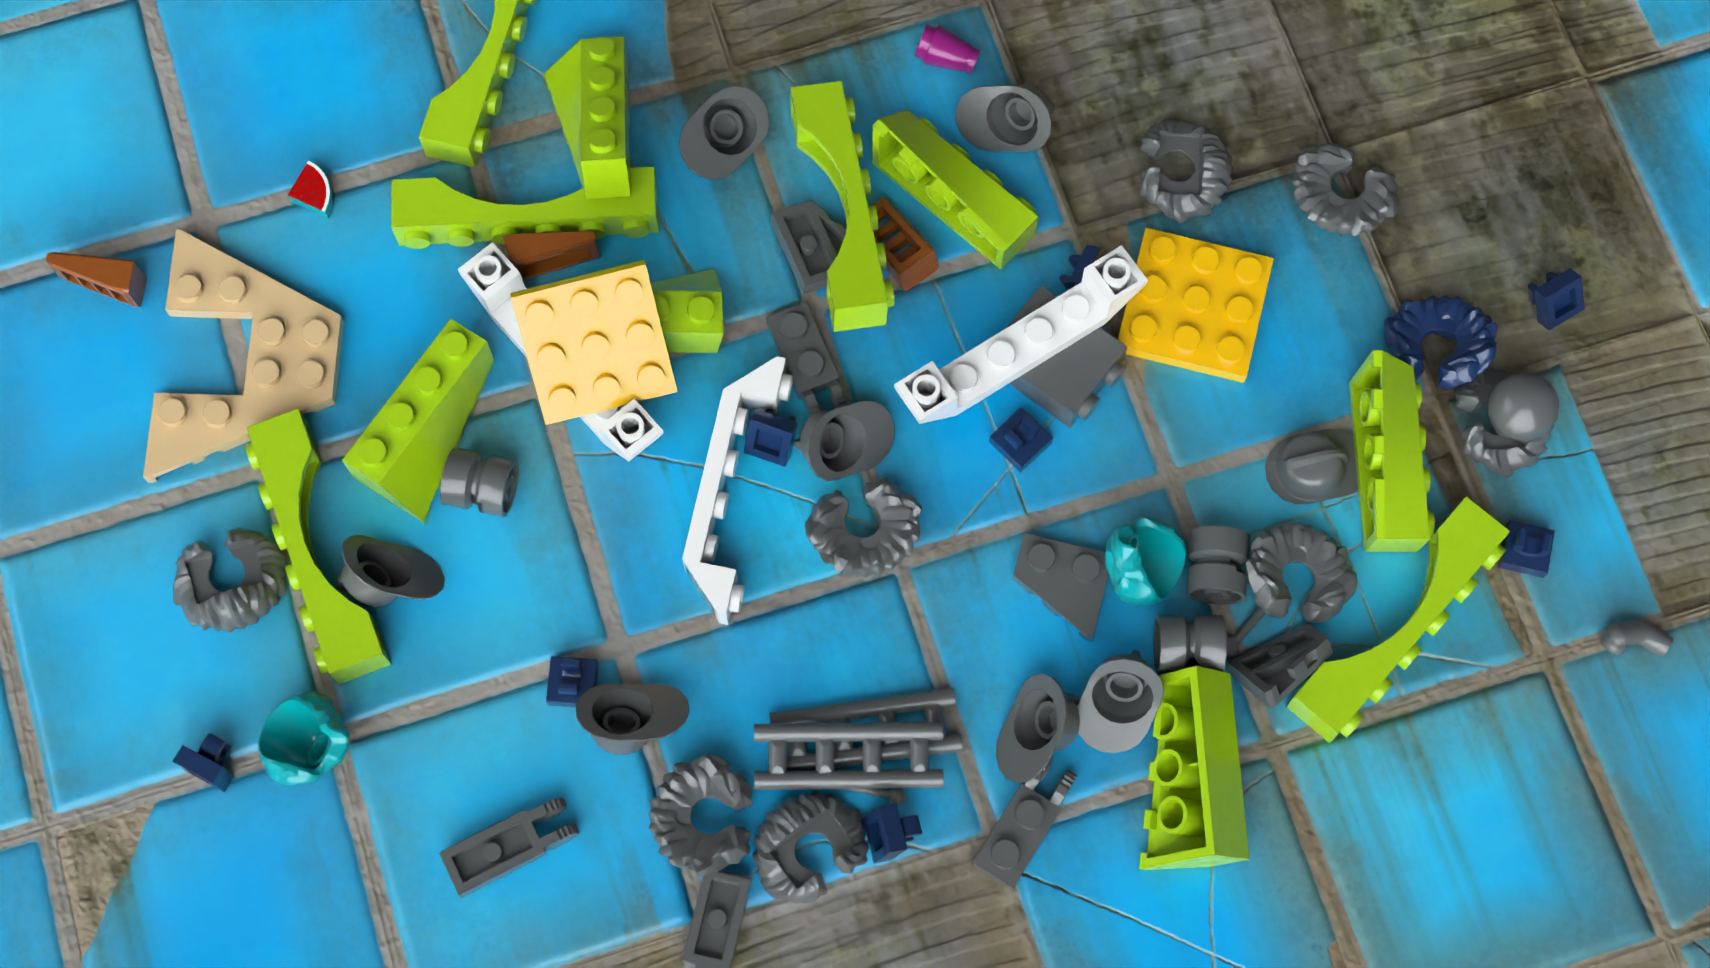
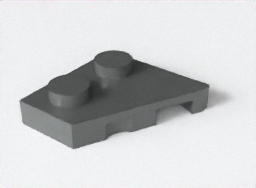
M812 200L773 211L769 221L802 293L805 294L826 287L827 270L839 253L846 235V228L841 224L833 222L828 217L827 212Z
M1024 533L1013 581L1029 594H1035L1040 598L1043 605L1056 616L1060 615L1079 631V635L1088 641L1093 640L1108 578V572L1105 567V552Z
M1307 622L1227 661L1232 677L1271 709L1277 706L1333 654L1328 637Z

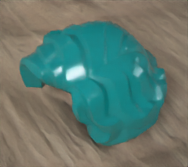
M1144 516L1138 518L1133 524L1123 525L1115 529L1107 541L1104 557L1106 570L1119 600L1123 603H1131L1136 607L1161 602L1172 592L1179 581L1187 550L1184 541L1172 525H1167L1160 519Z
M307 691L282 701L270 713L259 736V757L272 780L284 786L315 783L324 772L330 771L343 761L349 749L350 734L347 727L343 725L342 719L334 708L332 700L319 692Z

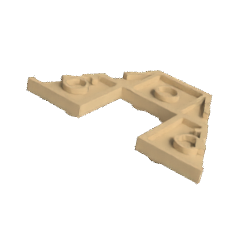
M176 229L165 308L170 317L252 319L243 395L154 393L143 478L148 483L156 482V477L192 462L195 465L205 461L209 454L216 451L225 452L251 441L246 428L248 426L295 409H299L302 415L308 412H318L335 405L344 331V320L340 314L194 236Z

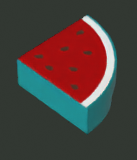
M308 160L288 193V197L291 202L329 218L334 205L331 184L325 172L317 164Z

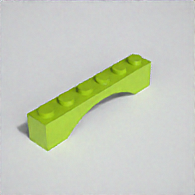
M494 0L495 10L490 32L480 54L455 83L431 99L419 134V140L427 157L475 168L480 153H486L491 136V131L488 127L492 115L498 116L503 102L501 88L504 79H510L515 66V54L513 52L517 41L522 42L524 40L527 30V17L525 16L529 5L534 6L537 0Z
M842 81L790 87V114L797 148L812 158L828 175L840 196L846 215V235L837 257L827 270L826 296L833 332L886 325L888 307H894L895 303L894 291L891 280H883L881 269H886V254L883 242H875L874 232H877L879 228L878 216L875 205L868 206L866 195L871 194L870 178L867 168L860 169L858 159L863 158V146L860 133H853L851 123H855L853 98H845Z
M654 166L630 168L631 196L586 199L584 190L581 188L572 194L548 202L526 205L497 204L474 199L450 188L436 177L393 179L391 182V228L399 246L405 245L412 249H423L429 247L430 244L442 243L466 247L474 242L493 241L494 243L505 245L504 235L521 233L594 231L596 240L602 239L605 235L621 234L630 238H641L649 233H659L658 184Z
M295 409L246 427L251 443L245 445V451L254 470H261L264 483L258 485L259 493L266 509H274L278 523L271 525L272 531L280 550H288L292 563L286 565L285 570L293 590L298 591L301 589L306 605L300 606L299 612L308 633L315 631L319 646L313 648V653L322 674L329 672L338 684H342L391 665L376 621L368 611L349 601L330 585L324 577L314 555L309 533V504L313 483L322 462L307 421L300 410Z
M1466 496L1428 541V568L1424 589L1416 609L1407 623L1391 638L1371 650L1346 659L1323 662L1286 707L1327 742L1331 743L1339 732L1348 738L1365 718L1358 711L1368 698L1375 704L1382 698L1394 683L1387 676L1395 666L1399 665L1405 670L1422 651V648L1416 644L1418 639L1425 631L1433 637L1450 618L1451 615L1444 610L1453 598L1462 603L1479 583L1472 576L1482 565L1487 570H1490L1506 552L1507 549L1500 545V543L1510 531Z

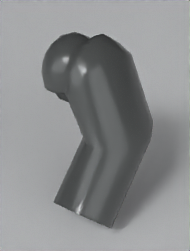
M1632 618L1610 623L1605 628L1607 633L1601 638V644L1607 651L1615 655L1622 654L1627 645L1639 644L1662 658L1670 648L1674 638L1641 619Z

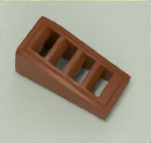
M882 197L872 205L876 207L878 223L886 217L890 221L878 228L877 232H874L875 242H882L898 230V234L883 243L886 254V270L904 291H908L934 273L939 267L934 249L885 197ZM907 244L910 245L908 248H906L905 250H903L901 253H899L898 255H896V256L894 257V255H893L894 253H896L897 251H899L901 248H903V247L906 246Z
M594 231L521 233L503 236L509 260L521 273L523 281L599 259L600 257Z
M58 252L47 253L46 262L59 278L128 305L141 307L147 278L134 260Z

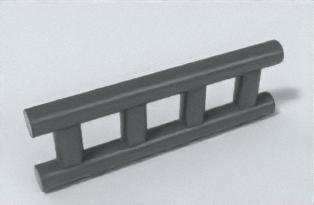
M954 688L769 713L771 724L850 723V720L878 717V722H897L896 714L924 710L925 722L942 721L943 740H928L929 756L963 751L961 734L946 735L942 708L956 706ZM853 741L834 742L835 769L863 765V746L854 747ZM881 741L882 762L910 759V741ZM787 742L789 756H787V771L816 770V753H807L806 742Z
M942 721L754 724V743H768V771H754V790L943 788V769H929L928 740H943ZM863 741V770H835L834 742ZM881 741H910V769L882 770ZM787 742H815L816 770L787 771Z

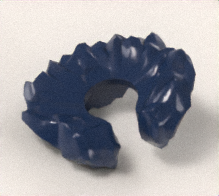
M1432 295L1426 300L1423 298L1415 301L1409 298L1405 300L1394 317H1387L1385 319L1384 339L1390 355L1414 367L1415 381L1424 372L1421 344L1425 337L1434 333L1449 340H1456L1457 348L1455 352L1439 364L1437 374L1438 386L1448 391L1449 389H1456L1465 383L1472 382L1475 377L1483 374L1490 367L1497 350V343L1495 341L1497 325L1496 322L1491 323L1492 317L1484 315L1482 309L1474 307L1473 302H1464L1459 296L1450 298L1445 295L1437 298Z

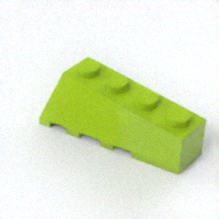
M624 36L580 39L544 73V79L551 93L553 105L559 116L566 142L569 144L586 199L631 196L629 69Z
M905 110L879 118L873 124L872 164L1000 270L1035 236L1038 216L1033 206L1024 198H1015L1005 190L1002 182L994 173L989 170L982 171L973 164L969 155L962 147L955 143L950 145L938 135L937 129L930 121L923 117L918 119L910 111Z
M710 269L651 282L668 353H718L724 328L722 290L716 270Z
M450 318L342 459L354 479L423 524L426 523L430 514V505L437 489L440 490L442 474L448 455L453 448H458L464 434L462 430L470 412H473L495 360L486 340Z
M1373 350L1349 381L1364 552H1418L1431 539L1435 530L1434 514L1431 510H1428L1426 497L1430 490V472L1427 467H1423L1422 452L1426 446V430L1424 425H1419L1418 409L1422 402V389L1420 383H1415L1413 366L1383 350Z
M1193 666L1159 675L1163 683L1164 693L1154 719L1153 737L1158 739L1157 756L1154 762H1150L1148 780L1154 781L1151 810L1145 809L1143 829H1149L1147 853H1140L1139 870L1213 867L1250 860L1231 673Z

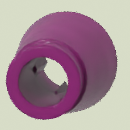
M926 24L914 56L924 60L922 63L924 65L960 72L964 71L971 74L980 50L974 48L939 24L936 28Z

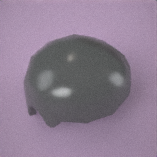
M1517 373L1507 376L1496 384L1488 398V420L1495 432L1502 438L1506 437L1521 442L1534 440L1548 433L1558 419L1559 398L1550 382L1536 375Z

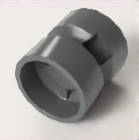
M455 447L450 451L444 466L440 486V501L443 505L466 510L473 504H476L480 513L506 517L510 512L517 490L519 463L517 460L491 455L485 461L480 452Z
M1218 525L1202 526L1191 530L1189 559L1195 564L1188 568L1186 596L1198 602L1218 605L1236 604L1246 600L1247 572L1241 569V566L1246 564V560L1249 557L1250 535L1246 531Z
M1156 614L1153 651L1155 671L1158 675L1193 666L1225 671L1227 641L1223 615H1195L1192 622H1187L1184 615Z

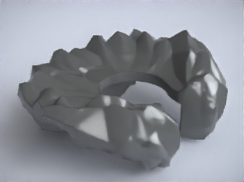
M1166 119L1158 125L1150 126L1141 138L1142 145L1140 150L1143 153H1147L1152 159H1159L1174 152L1183 153L1192 160L1194 174L1188 180L1178 182L1159 173L1160 164L1151 166L1140 175L1143 181L1140 187L1141 196H1144L1150 204L1158 205L1166 217L1180 224L1185 223L1188 217L1211 214L1213 207L1223 201L1221 196L1227 191V187L1233 181L1231 178L1233 171L1231 166L1232 157L1227 154V145L1222 141L1221 137L1211 133L1207 127L1196 125L1192 122L1186 123L1185 121Z
M1338 143L1308 146L1300 152L1292 184L1296 187L1294 197L1295 201H1299V208L1307 214V219L1315 223L1318 228L1329 233L1338 232L1340 236L1351 234L1356 236L1363 231L1371 232L1375 230L1387 217H1394L1397 214L1399 200L1396 191L1398 186L1395 182L1396 176L1394 174L1387 173L1379 166H1375L1364 175L1362 184L1364 192L1357 198L1344 199L1332 190L1331 178L1338 172L1344 175L1350 172L1355 156L1353 149H1347Z
M1493 368L1487 369L1483 374L1475 377L1472 382L1465 383L1455 389V406L1467 413L1478 411L1488 404V398L1496 384L1507 376L1517 374V372H1507L1502 369L1495 370ZM1483 422L1467 426L1462 431L1461 436L1465 441L1463 453L1470 456L1476 463H1484L1492 473L1508 478L1513 475L1515 470L1537 464L1538 457L1548 450L1545 444L1551 437L1554 425L1548 433L1534 440L1521 442L1491 434L1484 430Z
M883 477L876 483L867 482L862 490L866 505L873 507L881 517V525L878 531L869 537H857L847 530L845 518L848 513L849 502L841 491L836 490L834 493L821 496L812 507L811 515L805 522L806 536L809 542L813 544L814 549L819 552L825 564H833L834 569L841 574L843 572H846L849 576L860 574L862 577L867 578L872 574L878 576L884 571L891 572L896 564L901 563L905 555L911 556L913 544L919 541L920 528L918 516L922 513V506L913 495L902 491L899 484L890 482L888 477Z
M1284 522L1279 526L1272 527L1269 531L1263 529L1260 535L1254 537L1250 546V558L1246 560L1248 584L1255 594V603L1266 615L1279 619L1288 613L1292 600L1282 579V572L1286 564H1304L1313 575V589L1307 596L1305 604L1299 608L1304 620L1308 623H1320L1338 614L1343 605L1354 595L1358 581L1357 574L1352 571V566L1347 564L1348 550L1346 546H1338L1337 541L1333 538H1328L1325 532L1314 531L1311 525H1303L1300 522L1293 524Z
M239 527L227 531L224 544L245 568L244 580L238 588L222 592L212 586L210 572L213 567L214 557L209 545L200 540L186 546L175 563L177 572L173 583V602L175 605L181 606L186 619L192 626L199 625L205 631L208 628H212L217 631L224 630L230 633L235 629H246L248 625L257 624L260 616L268 614L271 606L275 607L279 604V596L286 594V584L283 578L286 575L285 566L288 564L283 550L281 551L277 544L268 540L263 533Z
M714 754L701 755L699 759L694 758L691 763L680 762L674 764L673 772L664 775V783L656 788V797L650 800L651 810L648 815L651 823L648 829L654 835V841L660 846L658 853L666 856L669 864L682 869L694 870L699 876L718 872L730 864H738L743 856L748 855L750 852L748 841L752 836L745 827L735 825L725 827L715 834L701 833L695 829L691 822V812L699 801L709 798L716 799L727 807L733 808L736 813L753 805L751 799L752 789L742 772L733 768L724 757Z
M813 790L811 795L788 796L785 802L776 804L774 810L766 813V821L758 826L759 835L754 837V845L757 850L752 855L758 867V875L761 877L760 883L764 890L774 899L788 900L795 904L811 903L820 896L827 894L823 874L804 868L796 860L795 847L802 837L808 834H820L826 837L832 846L834 864L842 873L852 874L856 866L864 865L868 860L866 854L869 845L865 842L866 826L861 813L857 809H850L837 796L831 793L824 796Z

